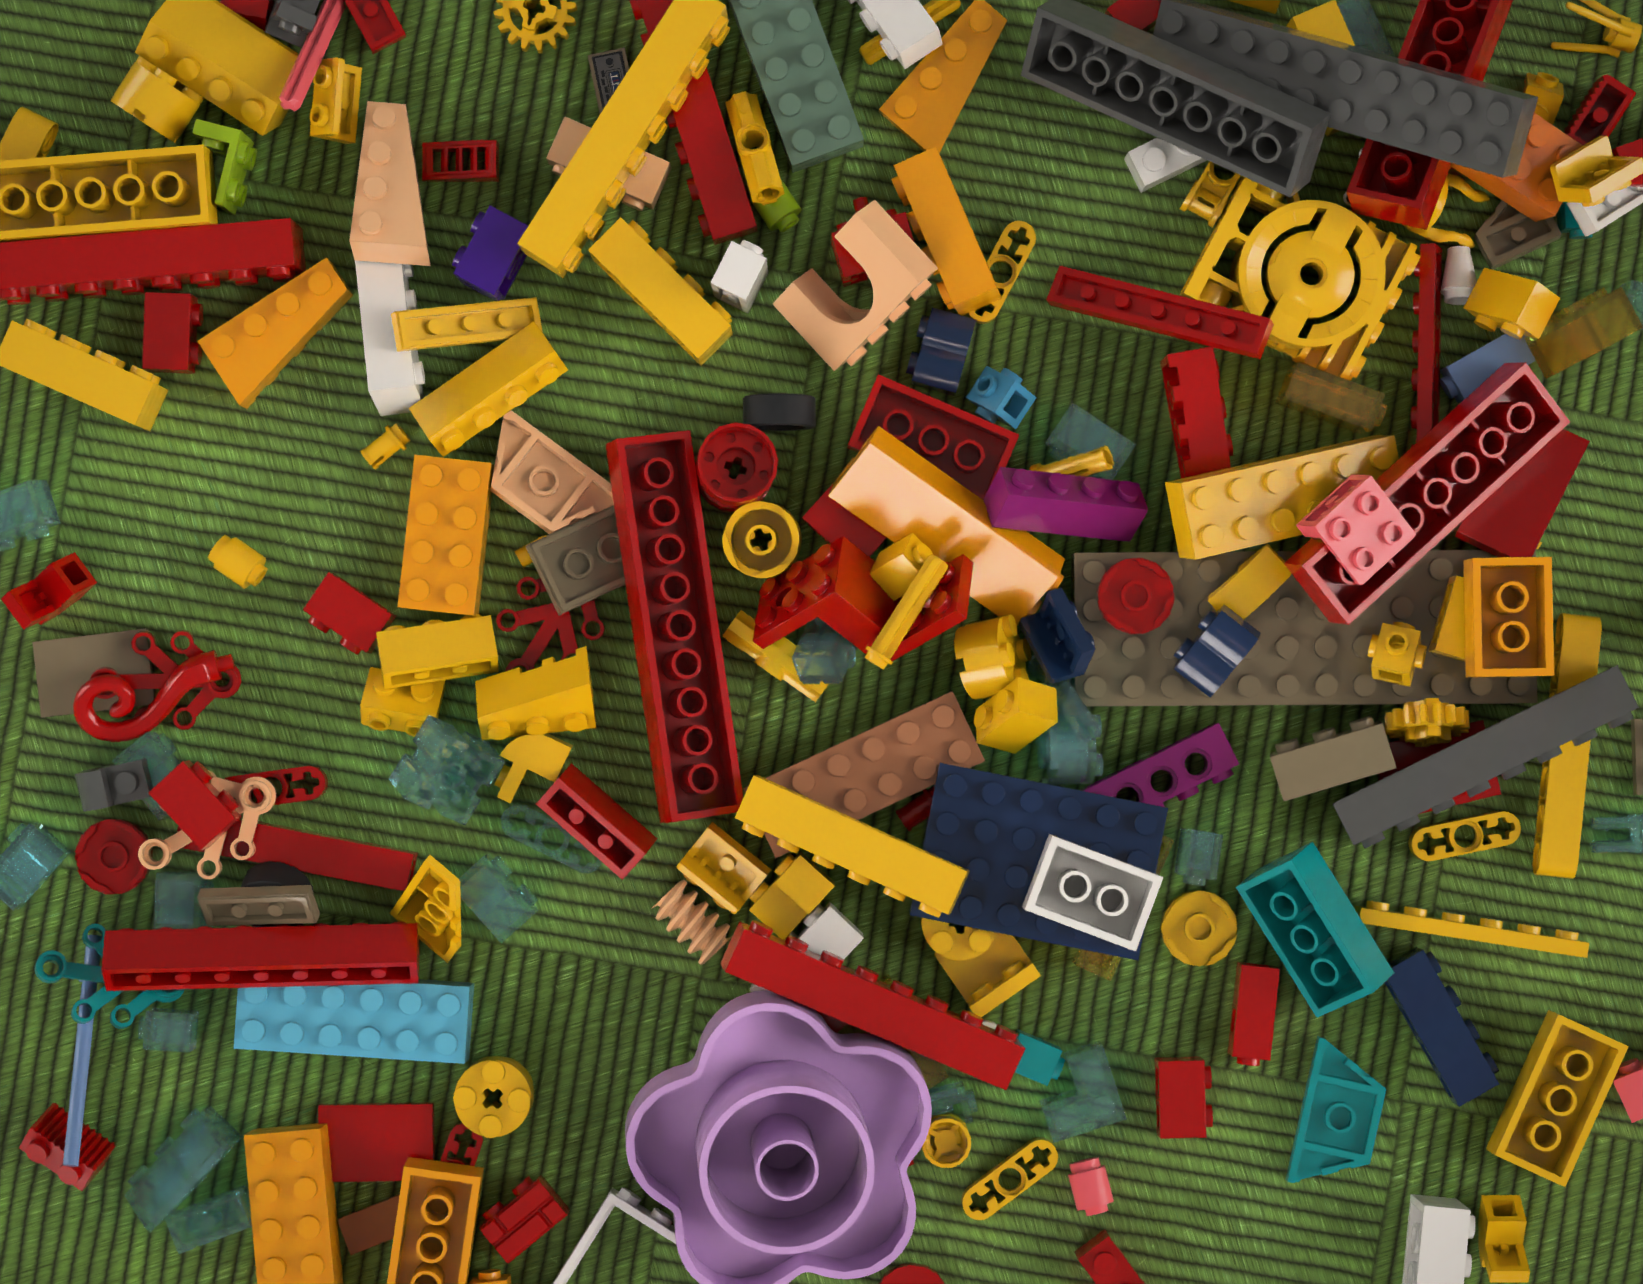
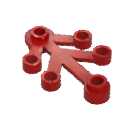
M524 577L517 584V593L526 600H533L539 593L547 591L541 578ZM527 581L533 582L536 587L535 592L530 596H526L522 592V585ZM594 599L581 605L585 619L582 623L581 631L583 636L589 640H598L605 632V626L598 617ZM553 603L519 611L504 609L499 612L496 623L505 632H513L519 626L544 621L522 657L512 660L507 665L505 671L515 669L518 666L525 667L527 671L535 669V664L557 629L563 650L561 660L566 659L570 654H576L575 649H578L570 611L558 615ZM507 613H511L515 617V624L510 628H505L501 621L502 617ZM593 621L600 625V632L596 636H590L586 631L588 623Z
M179 630L172 635L170 645L176 653L185 654L190 658L204 652L194 643V637L189 631ZM140 631L134 635L131 641L132 649L139 655H145L163 673L118 674L113 668L101 667L93 672L90 679L99 675L111 674L126 680L134 690L161 689L168 677L179 665L155 644V638L150 632ZM180 635L186 636L189 639L190 645L184 649L178 648L175 644L176 637ZM141 636L149 638L151 646L145 650L138 648L136 645L137 638ZM236 665L235 669L223 671L230 678L228 684L219 685L214 681L194 687L202 688V690L188 705L178 707L173 714V723L177 728L182 730L190 729L195 724L196 717L215 697L228 698L238 691L241 685V673ZM106 691L98 694L96 697L109 699L116 694ZM148 706L139 708L135 716L139 715ZM181 711H187L191 714L192 721L188 724H182L178 721L177 715Z

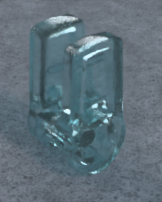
M1643 814L1589 817V825L1592 829H1602L1605 832L1608 829H1628L1630 832L1629 837L1626 839L1614 840L1609 837L1608 840H1593L1590 843V852L1643 853Z

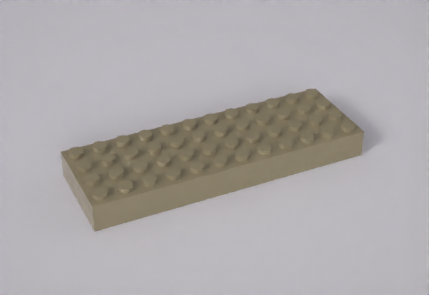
M1430 550L1349 625L1329 622L1295 577L1291 575L1266 601L1244 619L1261 633L1259 640L1211 698L1174 670L1178 659L1173 655L1187 637L1194 641L1202 630L1198 627V624L1206 613L1213 608L1207 601L1208 596L1237 573L1238 567L1257 551L1227 552L1196 560L1179 558L1178 552L1071 554V601L1076 606L1081 624L1085 631L1092 635L1095 643V652L1085 674L1072 678V707L1403 704L1405 702L1424 700L1425 698H1439L1440 702L1449 704L1537 703V676L1466 677L1464 661L1428 651L1449 577L1456 575L1464 577L1463 560L1470 558H1498L1484 550ZM1297 551L1275 552L1286 562ZM1142 557L1156 562L1168 573L1173 585L1175 601L1170 616L1160 627L1145 634H1127L1114 629L1104 620L1098 608L1097 589L1101 577L1112 565L1124 559ZM1393 622H1404L1414 626L1415 630L1421 631L1422 645L1427 646V652L1422 669L1415 668L1411 687L1372 679L1371 663L1373 658L1368 657V649L1372 635H1379L1382 623L1392 625Z

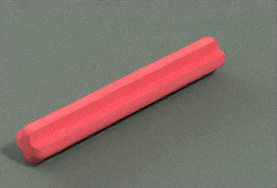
M323 0L317 13L318 17L313 30L308 33L279 96L280 104L285 110L297 111L301 107L346 8L344 0Z

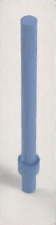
M88 935V939L96 943L101 941V936ZM86 946L84 964L99 966L100 955L95 949ZM78 980L82 982L80 1000L88 999L97 992L98 982ZM80 1005L78 1016L81 1018L89 1017V1007ZM94 1017L86 1024H77L63 1166H79Z

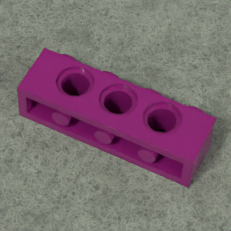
M1213 723L1080 789V791L1116 797L1121 788L1131 787L1136 793V802L1165 807L1163 802L1177 796L1179 801H1182L1200 792L1197 785L1211 779L1213 784H1216L1234 775L1231 768L1239 765V762L1220 724ZM1192 753H1198L1204 759V768L1196 775L1190 774L1185 768V760ZM1158 770H1164L1170 776V785L1162 792L1155 791L1150 782L1151 776Z

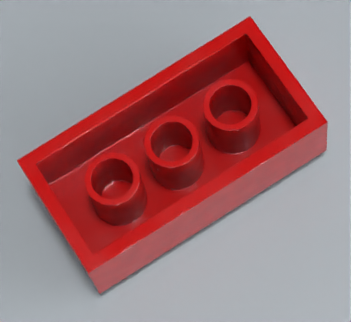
M878 374L847 448L858 453L874 430L880 426L983 500L999 468L1007 466L1019 434Z

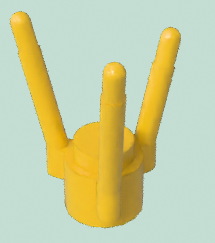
M1595 0L1579 1L1600 14L1575 3L1567 2V9L1606 26L1603 40L1608 42V45L1572 42H1552L1550 45L1552 49L1601 53L1618 58L1621 51L1629 54L1634 51L1642 33V25L1632 22L1631 18L1620 15Z

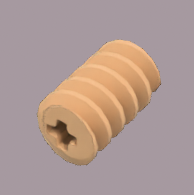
M683 879L669 890L652 908L660 907L655 917L657 921L667 917L670 918L666 928L668 932L677 928L681 929L677 938L679 943L688 939L692 940L687 950L689 954L699 950L702 951L698 963L703 965L729 941L731 937L726 938V934L730 925L725 923L715 927L719 914L715 912L705 916L704 914L709 904L704 901L694 905L693 903L698 892L694 890L683 894L687 885V881Z

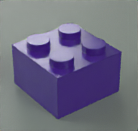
M491 205L486 213L480 211L471 226L470 232L474 233L468 247L462 245L453 259L452 266L456 267L453 274L462 284L494 301H503L527 258V255L524 254L517 243L528 225Z

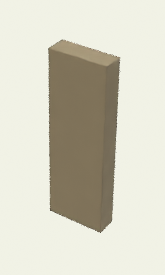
M311 885L201 888L197 896L207 926L317 923L320 916Z

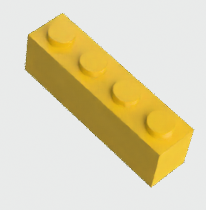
M533 321L412 405L409 410L427 438L444 457L453 450L460 448L463 443L483 429L490 427L503 415L523 404L539 390L555 382L568 369L538 325Z

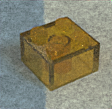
M1603 287L1551 315L1539 339L1529 336L1524 339L1544 377L1547 379L1642 329L1643 325L1622 287L1609 294Z

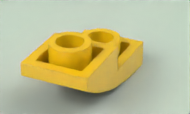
M1267 543L1238 567L1237 573L1208 596L1207 601L1216 611L1223 605H1226L1242 619H1245L1266 601L1292 573L1285 566V561Z

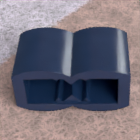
M933 307L930 316L922 314L916 337L923 338L920 353L912 351L906 373L913 375L911 384L955 396L976 320Z
M1223 605L1217 612L1211 608L1198 624V627L1202 630L1194 641L1187 637L1173 655L1178 659L1174 670L1210 698L1256 644L1261 634L1226 605Z

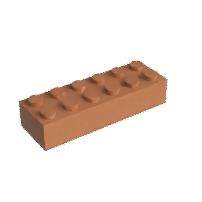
M950 691L765 778L859 820L935 785L939 763L971 768L984 762L985 759L953 691ZM748 786L743 788L745 793L748 789ZM764 833L775 858L790 852L777 845L779 838L769 833Z

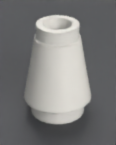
M1453 246L1447 249L1440 293L1444 295V302L1447 304L1465 305L1477 279L1470 248L1467 246Z

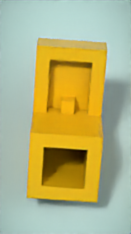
M548 733L544 735L526 734L514 738L499 755L513 762L511 768L504 765L494 784L501 788L497 798L511 803L527 770L555 782L573 745Z
M1481 1195L1478 1219L1479 1256L1481 1267H1486L1490 1283L1529 1282L1530 1269L1523 1245L1527 1221L1520 1195Z

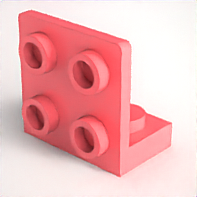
M1351 474L1296 524L1305 537L1321 538L1349 576L1358 585H1363L1416 536L1414 530L1371 475Z

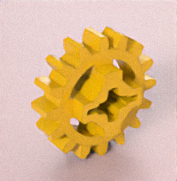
M496 0L503 7L495 10L494 16L496 19L505 20L498 28L501 34L511 32L507 39L511 45L521 40L522 51L527 52L530 45L533 44L536 46L538 53H543V44L549 43L553 49H556L558 47L555 39L558 36L566 40L569 38L565 27L566 25H576L575 18L570 16L569 13L577 11V5L575 2L559 0L561 9H557V6L550 5L548 0ZM540 1L544 13H537L535 18L531 20L528 8L534 9ZM511 12L522 17V30H519L512 22ZM549 25L554 26L549 31L538 34L539 30Z
M1425 698L1420 701L1403 703V709L1394 708L1392 712H1386L1384 716L1386 735H1389V738H1399L1400 741L1405 740V742L1414 743L1416 747H1429L1434 744L1451 742V736L1459 737L1461 733H1468V729H1470L1469 710H1465L1463 706L1455 707V704L1442 703L1439 701V698Z

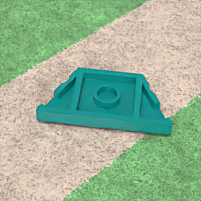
M1317 1036L1285 1179L1290 1183L1300 1182L1301 1179L1317 1175L1324 1176L1336 1173L1341 1169L1349 1167L1356 1168L1368 1165L1371 1162L1386 1088L1323 1037Z

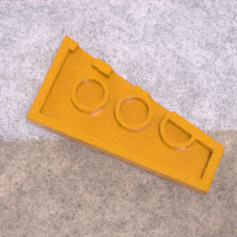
M974 0L943 35V45L922 59L879 108V113L923 151L936 146L940 154L1007 23V19L985 0Z

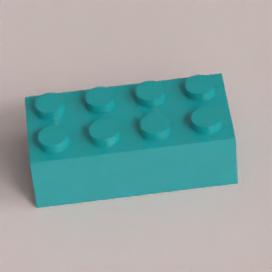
M1313 842L1258 868L1236 886V889L1317 1018L1374 993L1394 974V971Z

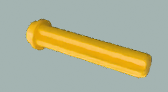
M935 555L927 557L872 646H866L865 649L868 652L864 657L865 659L883 670L887 664H893V661L890 659L947 571L948 564Z

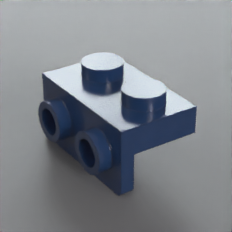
M1062 587L1047 592L1040 612L1022 617L1019 621V627L1049 682L1057 683L1085 674L1095 652V643L1092 635L1085 631L1081 624L1075 604L1068 600Z

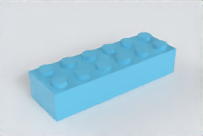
M419 979V983L238 988L234 1049L465 1064L470 1056L474 983Z

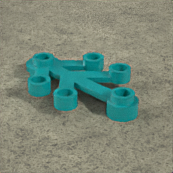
M91 924L86 927L82 934L83 943L87 947L95 949L103 957L106 930L100 924ZM90 930L99 931L101 941L91 942L88 939V932ZM50 950L42 953L35 963V974L45 983H56L61 978L104 983L102 966L67 962L65 956L58 951ZM47 962L54 963L57 966V973L53 975L46 974L43 970V965ZM104 986L88 999L78 1000L71 1009L73 1020L79 1024L90 1022L95 1016L96 1011L123 991H106ZM185 989L168 991L144 990L127 1005L120 1004L116 1006L110 1013V1022L117 1029H125L131 1025L136 1015L156 1000L162 1003L176 1001ZM80 1005L89 1007L90 1016L87 1018L79 1017L76 1012L77 1007ZM119 1010L126 1011L129 1015V1021L126 1023L118 1022L115 1018L116 1012Z

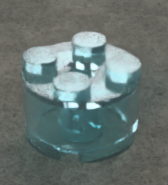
M1088 707L1057 708L1058 723L1036 738L1039 769L1046 768L1048 775L1046 778H1041L1042 783L1050 785L1091 784L1095 776H1102L1103 757L1101 753H1097L1096 738L1101 737L1102 732L1100 715H1092Z

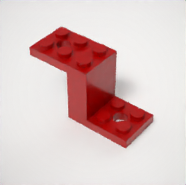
M842 536L831 544L823 545L816 553L803 561L795 562L788 570L775 578L767 579L763 583L759 591L760 599L754 620L755 628L752 641L764 649L819 617L859 650L867 654L866 646H872L902 597L895 601L890 598L869 574L875 561ZM964 554L950 562H946L948 564L947 571L890 659L891 661L898 659L967 619L973 562Z

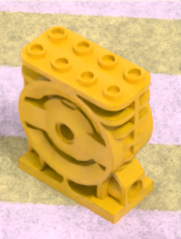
M1242 176L1179 296L1227 307L1231 299L1233 304L1231 309L1262 316L1269 301L1265 295L1261 280L1262 262L1267 249L1278 236L1287 230L1309 225L1311 220L1319 221L1314 231H1303L1286 238L1276 247L1269 258L1266 268V284L1269 294L1275 302V306L1268 317L1274 325L1266 346L1292 357V360L1298 364L1302 362L1313 368L1312 371L1317 374L1322 373L1332 378V381L1338 385L1346 380L1350 382L1353 377L1357 378L1367 358L1362 356L1365 347L1368 348L1371 343L1374 344L1385 324L1379 320L1389 309L1392 310L1403 291L1397 287L1399 282L1403 281L1407 275L1410 276L1420 259V255L1415 253L1417 245L1412 242L1407 244L1397 239V235L1389 231L1386 233L1376 228V224L1372 221L1365 222L1349 209L1332 202L1322 200L1300 201L1297 192L1291 198L1286 196L1288 204H1284L1282 201L1286 195ZM1249 206L1266 216L1248 235H1245L1239 231L1238 222L1246 207ZM1349 240L1354 246L1352 249L1356 254L1360 267V283L1353 302L1345 312L1335 319L1320 324H1313L1306 339L1299 338L1298 335L1307 319L1322 318L1331 314L1348 298L1355 278L1353 261L1348 250L1345 248ZM1224 248H1230L1236 252L1231 265L1229 279L1213 271ZM1302 267H1313L1317 271L1319 279L1316 285H1308L1302 281L1300 276Z

